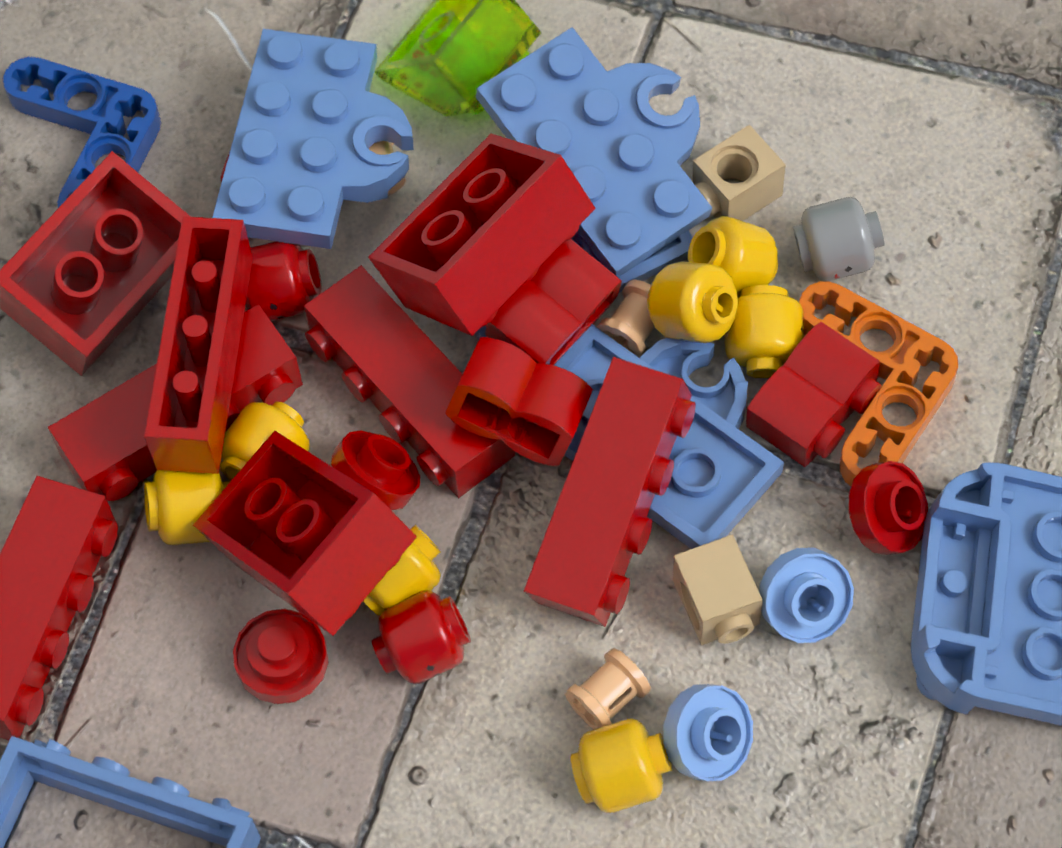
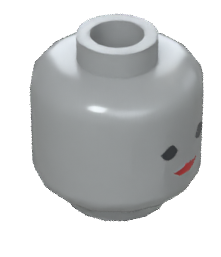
M845 197L811 206L803 212L802 224L793 226L804 272L814 270L815 275L822 281H833L869 271L875 262L874 248L885 246L877 212L865 214L861 203L854 197Z

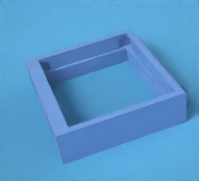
M11 736L0 759V848H4L34 781L225 846L226 848H257L261 840L253 818L248 817L250 812L232 807L227 799L214 798L212 804L189 797V790L174 781L162 777H154L152 783L130 777V771L126 767L104 757H94L92 763L70 756L71 751L67 747L51 739L47 743L36 739L34 743Z

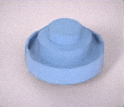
M816 548L793 549L780 555L767 568L759 585V593L763 600L761 612L763 618L784 638L797 643L820 641L831 636L845 623L853 606L854 587L850 574L836 558Z
M699 684L682 691L670 705L663 724V744L669 761L679 773L695 780L706 782L723 781L733 775L747 759L753 742V720L748 705L736 691L722 685Z

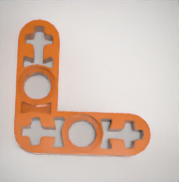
M823 281L809 285L802 292L799 299L803 309L804 334L806 335L820 321L878 359L880 361L878 376L886 380L845 440L842 448L840 473L844 481L849 486H852L853 479L861 471V468L857 466L858 458H865L875 445L876 437L885 442L881 447L878 463L886 461L904 462L951 391L959 366L958 356L954 349L945 341L839 284ZM827 304L835 307V314H827L823 320L814 316L815 309L822 310ZM854 316L856 319L852 325L850 335L847 336L843 334L844 326H850L851 318ZM870 329H880L891 335L894 344L885 351L875 352L867 349L862 344L860 336ZM930 361L940 364L939 372L933 371L923 384L921 393L914 387L917 382L920 366H927ZM901 402L914 410L916 420L907 426H895L885 420L882 410L891 403Z

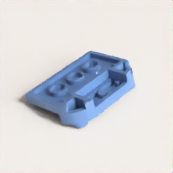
M982 463L978 469L965 472L950 481L930 506L923 528L911 637V658L917 674L916 683L919 691L925 697L937 700L944 706L966 715L974 707L1062 726V477L1002 463Z

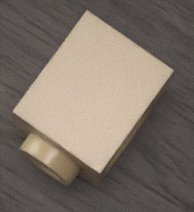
M748 125L693 160L692 182L712 207L709 217L712 215L715 218L728 216L744 221L783 196L786 164L759 134ZM726 179H739V180H741V181H743V182L733 184V183H728V182H726V181H724V180H726Z
M733 534L674 555L673 582L701 646L715 640L722 644L738 641L749 635L754 630V626L760 624L763 600Z

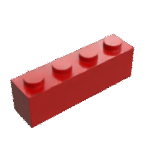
M182 216L144 434L157 470L219 474L253 261L244 220Z
M362 265L304 305L309 330L305 332V337L313 351L324 362L332 358L344 371L341 373V376L350 392L361 403L369 399L381 412L379 420L386 432L399 444L407 441L419 454L416 459L420 468L434 485L440 486L445 483L459 499L515 456V451L507 446L503 440L485 438L471 433L457 425L445 414L463 374Z
M259 304L244 312L226 431L248 404L262 402L272 406L276 401L284 403L293 395L295 389L303 385L295 354ZM157 363L48 426L60 456L81 488L103 495L107 501H116L124 498L136 488L138 482L157 471L144 438Z
M616 357L612 358L524 588V592L536 603L606 627L611 612L618 614L621 611L630 587V578L625 577V573L633 553L640 555L643 552L651 533L652 519L647 518L652 501L655 494L659 496L664 495L673 474L674 461L669 459L676 437L684 438L687 435L694 418L696 404L690 401L692 394L684 379Z
M37 475L0 553V738L10 740L11 736L20 739L25 725L31 726L36 721L43 705L44 691L42 687L51 667L56 669L62 663L68 649L69 634L67 631L76 611L83 612L87 607L94 587L92 575L100 557H107L111 553L118 534V524L105 496Z

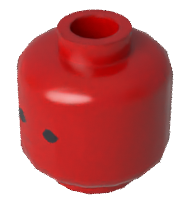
M277 241L251 247L253 261L245 305L249 310L259 304L270 321L305 313L304 305L313 300L314 296L321 294L322 291L320 271L312 250H303L298 244Z
M430 590L421 591L381 611L378 620L381 635L371 640L383 670L387 674L398 670L404 680L415 685L421 684L460 665L464 659L463 646L471 642L466 624L453 599L450 596L441 599L440 596Z

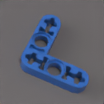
M38 57L20 58L11 63L5 70L3 84L8 99L15 110L32 117L91 134L59 194L58 208L95 170L97 160L101 156L111 153V151L124 156L125 162L139 172L161 127V119L156 101L149 92L135 86ZM35 80H40L42 87L32 84ZM22 85L30 86L27 92L22 91ZM90 92L97 96L96 102L86 110L77 111L67 107L68 101L77 93ZM49 93L54 94L53 101L51 100ZM137 111H142L144 118L134 117L128 128H126L123 116L133 117ZM126 131H127L129 140L126 139V138H124V135L126 134Z

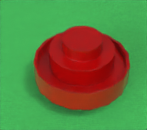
M362 430L349 432L332 453V467L375 493L391 511L404 508L420 487V474L407 451L397 441L385 435Z
M894 461L874 463L862 468L853 479L849 492V516L853 530L859 540L873 553L883 555L904 553L915 548L923 537L924 522L928 512L925 491L915 472L905 464Z
M289 609L265 611L249 620L238 633L233 648L234 668L245 690L257 699L273 704L296 702L311 694L324 679L329 663L325 637L318 625L302 613Z

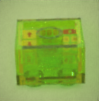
M434 0L375 69L374 73L382 81L444 116L470 113L476 115L485 110L476 98L477 88L530 54L528 49L542 32L515 0Z

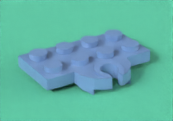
M571 27L479 86L476 91V98L506 138L550 151L563 157L596 208L579 225L578 233L603 266L617 277H620L708 218L711 214V205L680 167L689 159L700 129L699 104L696 96L693 95L684 99L681 109L676 114L661 115L655 112L650 106L649 100L657 95H671L679 87L681 77L669 69L652 63H627L606 71L574 28Z
M263 29L212 218L244 220L247 236L250 238L332 249L343 200L368 203L388 198V191L402 180L408 172L409 156L399 151L387 155L376 154L369 150V147L380 141H388L394 143L401 150H414L412 127L401 108L387 97L369 92L377 62L376 44Z
M592 324L554 364V366L579 376L593 389L565 456L572 461L574 460L613 357L684 379L692 394L690 401L696 404L694 418L687 435L684 438L676 437L669 459L674 461V469L669 486L663 496L655 494L647 517L690 549L726 537L783 473L784 465L781 459L739 430L745 419L748 381H745L740 365L732 358L724 364L723 377L718 384L711 387H701L694 384L689 376L696 369L709 366L714 356L715 344L665 338L657 341L641 357H637Z

